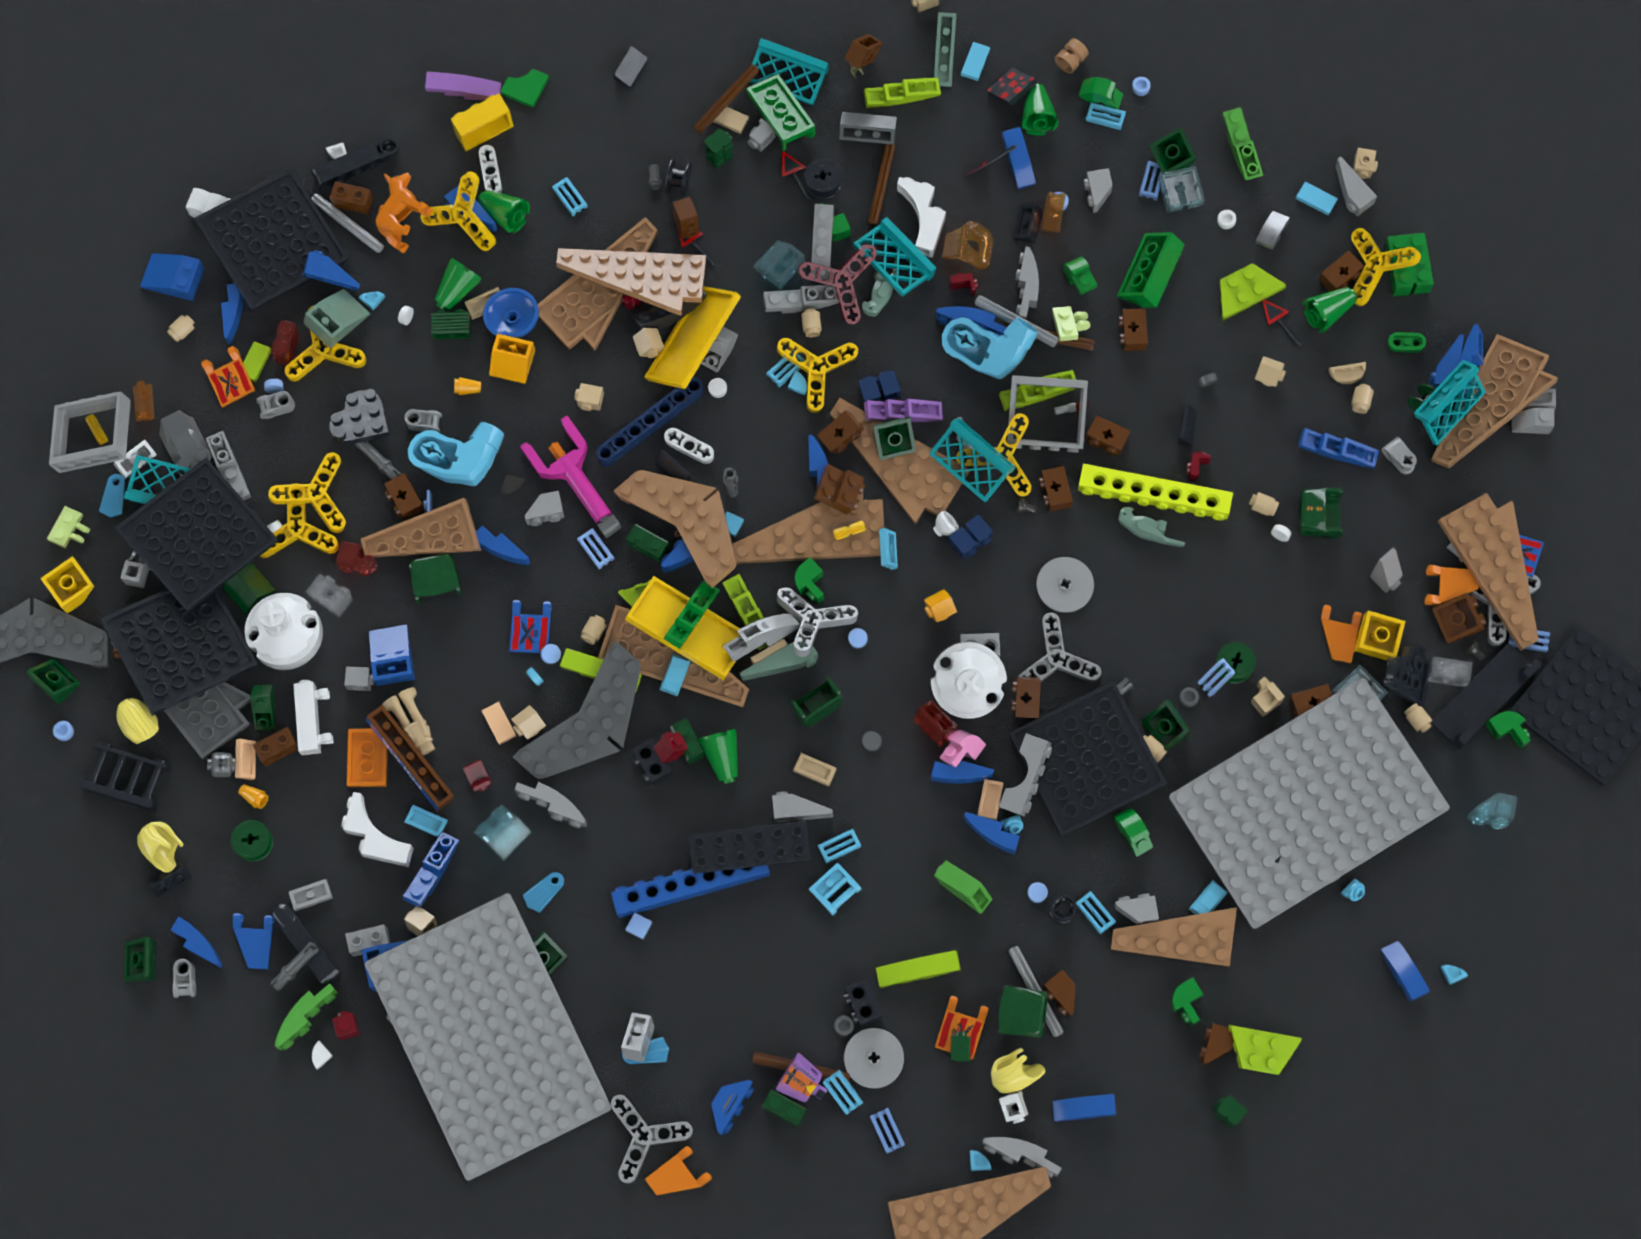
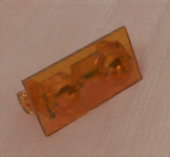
M138 381L137 385L133 386L136 422L155 419L152 384Z

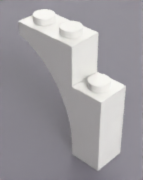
M899 177L897 191L911 203L919 221V235L915 246L925 256L933 258L945 222L946 211L939 207H930L935 187L926 182L919 183L909 177Z
M353 792L352 797H349L347 802V808L349 809L347 816L344 815L342 827L347 834L365 837L359 845L361 855L366 858L409 867L414 850L412 845L393 840L377 830L367 815L364 797L361 793Z

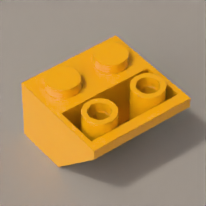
M497 334L492 349L489 375L526 384L536 351L534 343Z

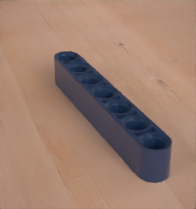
M692 377L686 389H674L599 446L597 449L599 463L605 467L612 465L699 399L703 394L701 380L697 377ZM695 385H696V386L699 387V388H698L697 390H695V391L690 390V387H691V386H695ZM677 397L684 398L681 402L675 401ZM663 408L670 409L667 413L660 412ZM648 419L655 420L652 424L646 423ZM634 430L640 431L636 436L631 435V432ZM618 442H625V445L622 447L616 446ZM604 453H610L608 458L601 457Z

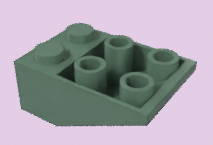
M342 289L318 302L307 311L304 324L331 348L365 320L370 313L345 289Z

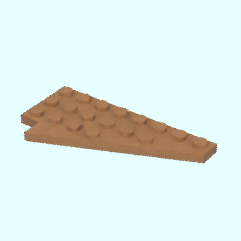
M1497 334L1484 358V365H1480L1479 372L1477 373L1486 393L1439 443L1431 461L1446 468L1452 467L1556 384L1558 377L1543 372L1549 360V355ZM1477 388L1474 389L1473 396L1478 392ZM1462 401L1461 409L1464 407L1465 401Z
M862 492L857 497L860 500L857 509L852 510L847 515L820 502L733 543L737 564L798 561L807 560L809 557L816 560L881 556L879 529L884 528L883 499L864 500ZM863 521L866 530L855 535L850 534L849 537L840 540L834 538L833 530L843 526L849 527V524Z
M616 605L598 658L604 660L609 648L617 641L640 662V674L663 681L672 654L684 656L627 622L625 618L630 609ZM693 661L689 664L681 686L682 688L740 707H744L749 688L732 673L729 672L726 678L722 680Z
M1047 1167L888 1202L895 1238L982 1239L1051 1188Z

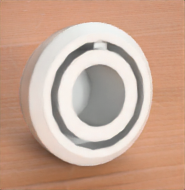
M941 511L936 518V526L933 529L938 536H949L956 532L959 526L948 512Z

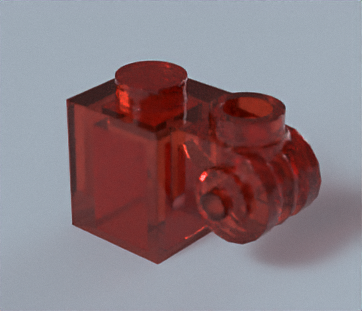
M346 541L341 542L336 559L340 570L345 572H351V570L359 571L360 575L369 576L370 573L377 569V562L373 556L366 555L361 559L363 554L361 545Z

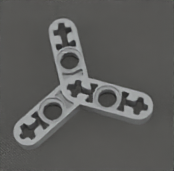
M1527 575V579L1530 582H1535L1533 588L1529 586L1530 594H1533L1540 587V579L1535 575L1533 577ZM1477 591L1469 593L1487 605V641L1493 646L1501 645L1506 639V627L1502 622L1496 623L1492 620V615L1497 613L1484 594H1479ZM1502 627L1498 629V636H1501V638L1496 641L1495 637L1492 636L1495 634L1496 628Z
M781 588L777 593V603L801 623L793 646L794 654L799 657L809 655L819 628L850 625L857 621L858 610L854 606L845 605L814 609L790 588ZM795 606H801V607H803L804 609L801 610V611H798V610L794 609V607H795ZM833 615L835 619L830 620L826 616ZM811 618L814 619L812 625L809 624ZM809 631L812 635L806 636L802 632ZM802 642L805 643V647H803V649L800 648L801 645H802Z
M1055 613L1045 614L1042 619L1046 655L1022 672L1019 677H1031L1032 674L1030 672L1032 671L1034 677L1040 678L1042 682L1056 670H1060L1091 683L1098 681L1101 676V668L1095 663L1065 652L1059 617ZM1048 618H1052V621H1056L1053 624L1054 631H1050V624L1046 623L1048 621ZM1056 636L1059 639V643L1051 645L1048 642V638ZM1059 655V659L1062 661H1065V658H1068L1066 666L1063 667L1064 662L1057 661V663H1054V659L1052 657ZM1076 661L1079 663L1080 668L1076 671L1071 670L1069 663ZM1083 665H1086L1085 670L1087 671L1095 669V673L1098 675H1093V677H1090V673L1087 671H1084V673L1081 674ZM1037 666H1045L1047 672L1043 675L1036 672Z
M616 1095L611 1100L613 1111L633 1136L618 1172L620 1180L624 1183L629 1184L635 1181L650 1145L686 1141L693 1135L692 1126L688 1122L682 1121L647 1126L624 1095ZM618 1099L620 1101L625 1100L623 1105L626 1108V1110H628L629 1107L632 1109L631 1111L626 1112L623 1117L620 1116V1114L624 1113L621 1110V1108H615V1106L617 1105L616 1101ZM629 1115L637 1116L638 1121L636 1125L629 1126L626 1123ZM641 1123L644 1125L643 1127H640L641 1130L644 1133H649V1135L647 1136V1141L639 1140L641 1136L637 1130L635 1133L632 1132V1130L637 1129L641 1125ZM675 1126V1131L682 1129L681 1126H685L686 1129H689V1132L684 1137L681 1133L675 1134L677 1138H673L671 1127ZM666 1128L669 1130L670 1134L667 1139L659 1138L658 1132L660 1129ZM633 1150L641 1151L642 1156L638 1161H633L630 1158V1153ZM629 1161L638 1166L636 1169L632 1167L631 1173L633 1177H628L626 1180L622 1173L629 1169L630 1165L626 1164Z

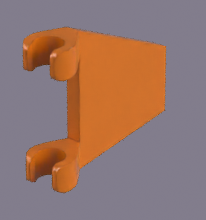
M1428 565L1426 575H1440L1439 596L1428 594L1425 597L1424 603L1426 605H1439L1465 593L1476 591L1479 589V585L1468 569Z
M1324 605L1321 612V622L1332 660L1351 664L1362 613L1354 612L1351 624L1329 620L1331 606Z
M686 1146L677 1155L645 1178V1180L656 1195L702 1187L711 1181L712 1177L706 1172L697 1180L683 1163L684 1159L693 1154V1150Z

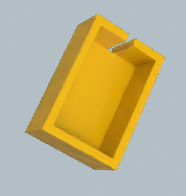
M499 93L489 96L485 101L474 104L470 109L459 112L451 118L455 134L465 151L514 127L510 110Z

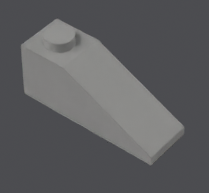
M1339 157L1335 167L1346 207L1351 213L1354 212L1356 216H1359L1375 203L1377 196L1346 161Z
M1394 548L1378 561L1370 575V578L1385 593L1390 589L1394 591L1401 584L1400 579L1403 576L1397 552Z
M778 792L776 795H772L775 822L833 817L832 809L794 794Z

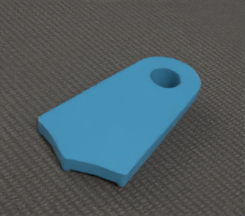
M113 474L108 478L99 512L110 518L123 515L125 479L122 475ZM116 480H119L120 483L117 486H115L114 482Z
M553 872L523 894L527 908L540 913L563 887V876L558 872ZM553 878L559 879L557 884L552 883Z
M660 1037L650 1040L644 1062L625 1059L623 1052L622 1057L628 1064L667 1062L670 1049L665 1043L664 1038Z

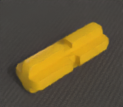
M93 414L87 416L85 420L99 445L107 443L108 438Z
M863 521L849 524V527L843 526L833 530V535L836 540L849 537L850 534L855 535L864 532L866 527Z

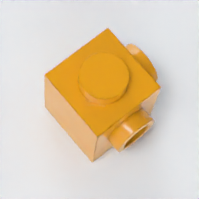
M944 589L924 599L927 606L924 608L926 614L936 622L946 620L957 612L951 596Z

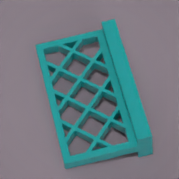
M761 38L752 65L756 67L758 62L759 66L757 68L758 70L761 69L764 77L758 80L752 79L750 83L757 84L789 70L792 78L784 83L787 85L794 82L797 90L791 92L798 101L813 106L824 77L829 71L828 62ZM761 53L769 55L771 61L761 65L759 61ZM780 60L785 61L787 67L777 71L774 63ZM772 64L776 72L766 76L763 68ZM797 66L801 67L804 73L794 77L791 69ZM814 72L820 74L818 81L810 82L808 75ZM806 76L809 85L799 89L796 80ZM811 88L813 92L811 99L804 98L801 92Z
M887 217L881 221L880 225L853 243V247L856 250L861 247L863 242L871 243L872 246L874 244L884 245V251H877L878 256H884L883 262L873 260L870 264L902 297L925 280L929 281L932 279L936 271V267ZM880 232L884 236V240L874 239V235ZM887 246H894L897 249V253L887 252ZM864 249L865 255L863 257H871L869 255L871 250ZM886 257L896 258V264L886 263ZM899 258L906 259L909 262V266L899 265ZM886 268L896 269V275H889L886 272ZM899 269L908 270L909 277L899 276ZM912 271L919 272L922 277L912 278ZM898 280L908 282V287L903 290L898 284Z
M1462 360L1414 412L1415 417L1422 421L1432 443L1436 446L1486 393L1477 375L1479 372L1478 367L1468 361ZM1477 388L1478 392L1473 396L1474 389ZM1465 389H1468L1467 397H1464ZM1462 401H1465L1464 407L1461 409ZM1453 402H1456L1455 409L1451 411ZM1444 415L1442 424H1439L1440 417ZM1450 415H1453L1452 420L1448 423ZM1441 428L1440 433L1436 436L1437 429Z
M960 418L954 419L949 429L929 454L981 500L987 502L1016 466ZM952 431L958 434L959 443L950 444L949 435ZM969 444L972 447L973 455L964 456L963 445ZM959 445V457H951L950 446ZM946 446L947 458H941L936 454L940 447ZM983 456L987 460L986 468H978L977 457ZM973 457L974 469H965L964 458ZM951 459L961 460V470H954L952 468ZM991 469H998L1003 473L998 480H992ZM978 470L988 471V481L979 482ZM965 471H975V482L969 483L966 480ZM989 483V492L986 496L980 492L979 484Z
M136 455L124 499L146 504L156 496L150 489L152 486L160 482L163 489H165L166 487L162 482L164 479L172 476L174 481H176L177 479L174 476L176 472L182 470L186 473L191 468ZM140 460L148 462L151 469L141 474L138 469ZM160 466H166L170 473L160 478L155 469ZM153 471L158 480L148 485L143 476ZM139 478L146 485L140 491L132 489L134 481Z

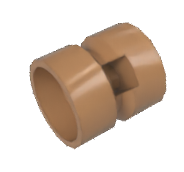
M1072 38L1064 46V49L1055 56V62L1063 71L1073 73L1079 66V63L1083 62L1089 55L1088 49L1082 42Z

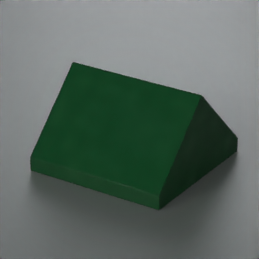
M1182 127L1149 144L1165 177L1186 173L1197 160Z
M910 417L873 425V438L879 460L916 452Z
M252 563L223 586V589L246 615H249L258 602L276 592L274 587Z
M54 658L26 671V674L59 705L80 685V682Z
M1169 699L1164 701L1141 721L1150 735L1160 742L1166 751L1188 738L1190 729Z
M544 931L533 941L550 975L565 960L567 955Z
M143 937L125 942L124 982L155 981L156 941L150 937Z

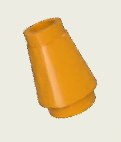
M462 377L454 379V394L481 393V382Z
M243 784L238 791V794L254 808L261 809L268 801V795L263 790Z

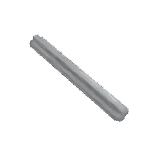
M316 193L311 199L316 206L375 252L380 253L384 245L322 196Z
M981 295L975 300L976 306L995 314L996 317L1009 324L1016 317L1023 319ZM1023 319L1038 331L1037 339L1051 347L1056 346L1058 337Z
M1019 947L1011 948L1009 954L1029 990L1042 991ZM1048 1003L1045 1022L1053 1037H1057L1063 1033V1030Z

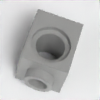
M346 666L345 687L347 690L371 691V685L375 683L371 669L367 667Z

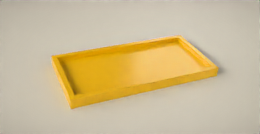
M703 286L707 297L692 312L677 322L664 344V349L659 352L644 377L650 382L686 389L741 296L737 292Z
M653 576L627 614L625 620L724 680L736 661L733 662L724 650L723 645L739 636L737 631L740 628L707 609L682 647L678 649L664 640V637L690 598Z

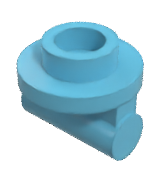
M1019 814L1000 821L1003 823L1002 827L1005 832L1017 834L1023 828Z
M1354 878L1341 894L1352 901H1357L1363 897L1365 887Z

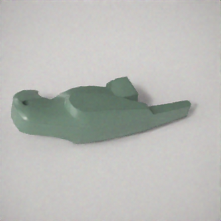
M893 269L891 275H896V269ZM878 271L873 276L875 283L871 292V301H864L862 304V310L868 316H877L889 302L893 292V287Z
M1130 507L1121 509L1118 522L1137 537L1161 544L1184 547L1185 542L1164 536L1166 521H1155L1145 516H1134L1132 514L1133 509Z

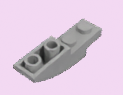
M1027 246L1025 253L1021 252L1019 263L1022 264L1021 270L1017 269L1015 280L1019 281L1018 287L1021 288L1019 298L1022 299L1021 305H1017L1016 315L1025 320L1028 308H1036L1039 292L1036 261L1030 247Z
M830 285L802 286L800 290L768 291L763 293L765 312L781 311L782 314L795 313L810 308L819 309L839 303L835 287Z
M221 431L207 437L206 441L220 474L243 500L251 498L246 481L224 432Z
M792 614L767 617L738 630L739 636L723 645V647L734 662L764 643L768 647L799 629L800 624Z
M517 782L514 790L520 799L529 801V799L535 800L537 805L545 808L548 805V812L551 818L560 822L564 819L569 821V825L580 828V826L586 828V820L580 811L558 791L538 782L536 789Z
M1007 1137L984 1138L982 1142L985 1145V1150L992 1154L997 1152L1003 1155L1002 1159L1010 1164H1013V1162L1018 1163L1022 1157L1024 1158L1023 1162L1031 1167L1035 1165L1040 1168L1046 1166L1048 1175L1051 1178L1053 1175L1057 1177L1061 1170V1167L1044 1158L1047 1150L1027 1141Z

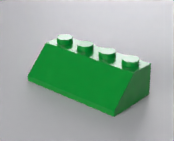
M1172 232L1145 233L1117 297L1143 308H1157L1185 244Z

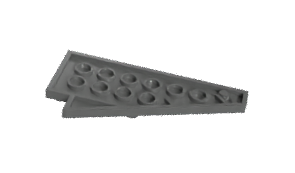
M224 682L164 711L201 759L204 760L250 726L239 710L250 703L251 699L249 694Z

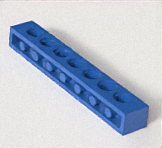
M766 865L752 867L750 870L742 868L733 869L734 872L730 876L724 875L723 871L707 872L713 873L715 877L711 881H706L704 876L707 873L694 874L691 867V870L685 872L683 870L674 871L671 876H656L653 878V881L646 883L644 880L635 882L632 887H617L611 894L617 916L622 918L634 913H640L770 876L769 868ZM688 878L696 880L693 886L685 885V881ZM670 883L677 885L673 892L666 890L667 885ZM654 888L658 891L654 897L647 895L650 889ZM631 894L639 896L638 900L633 903L628 901V897Z

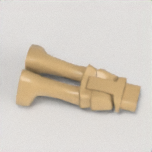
M408 688L398 694L414 721L412 723L408 720L396 695L387 699L382 705L387 711H392L403 728V732L422 756L435 750L430 728L427 726L426 720L422 718L414 702V698L417 695L415 688Z

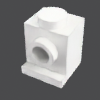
M1022 1091L999 1098L1006 1122L1013 1121V1124L1024 1121V1117L1028 1115ZM1014 1104L1018 1105V1111L1013 1109Z

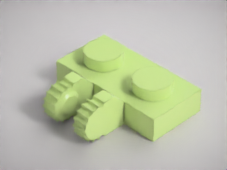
M1071 306L1052 309L1059 341L1078 340V331H1085L1091 327L1089 321H1084L1088 318V314L1085 311L1073 314Z
M64 506L47 537L48 541L66 548L70 539L83 543L84 538L74 534L76 529L84 533H89L90 531L88 527L80 524L83 514Z

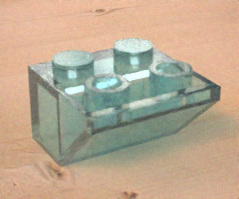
M777 240L753 265V268L781 290L798 272L799 265L805 262V255L793 245Z
M1497 793L1476 806L1468 814L1467 820H1471L1473 824L1477 825L1490 824L1495 829L1506 828L1514 820L1517 797Z
M501 805L492 812V815L485 822L478 826L474 833L504 860L531 831L517 816Z

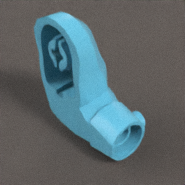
M961 317L952 320L946 325L942 333V346L946 353L959 359L970 368L997 379H1002L1014 371L1020 364L1027 351L1031 348L1038 331L1028 322L1016 317L1005 329L1004 334L999 336L991 331L984 330L972 320Z
M480 422L469 437L470 440L463 443L459 440L448 438L434 430H426L416 435L410 442L408 457L414 466L444 482L476 486L492 466L504 438V433L491 424Z

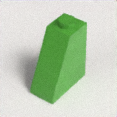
M947 860L938 867L934 876L939 883L976 912L982 914L992 901L991 896L982 883Z

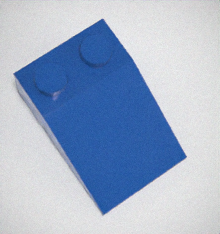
M152 253L140 287L193 301L205 268L200 259L184 255Z

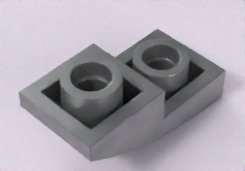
M1272 211L1262 227L1256 243L1273 249L1279 241L1282 231L1289 223L1290 217Z

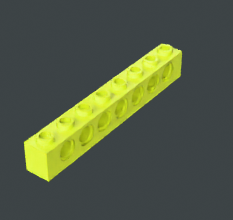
M1083 464L1078 491L1085 495L1097 494L1105 499L1112 497L1122 502H1138L1142 506L1154 505L1162 510L1169 508L1174 509L1178 513L1190 512L1198 517L1206 515L1220 521L1228 519L1233 492ZM1101 480L1104 484L1099 486L1094 481ZM1118 483L1122 488L1115 489L1113 484ZM1138 487L1141 492L1135 493L1131 488ZM1153 490H1155V491H1157L1160 495H1159V496H1153V495H1151L1150 492L1153 491ZM1175 494L1177 495L1178 499L1172 500L1170 499L1169 495ZM1188 498L1196 499L1197 503H1190ZM1212 501L1216 506L1209 507L1206 502Z

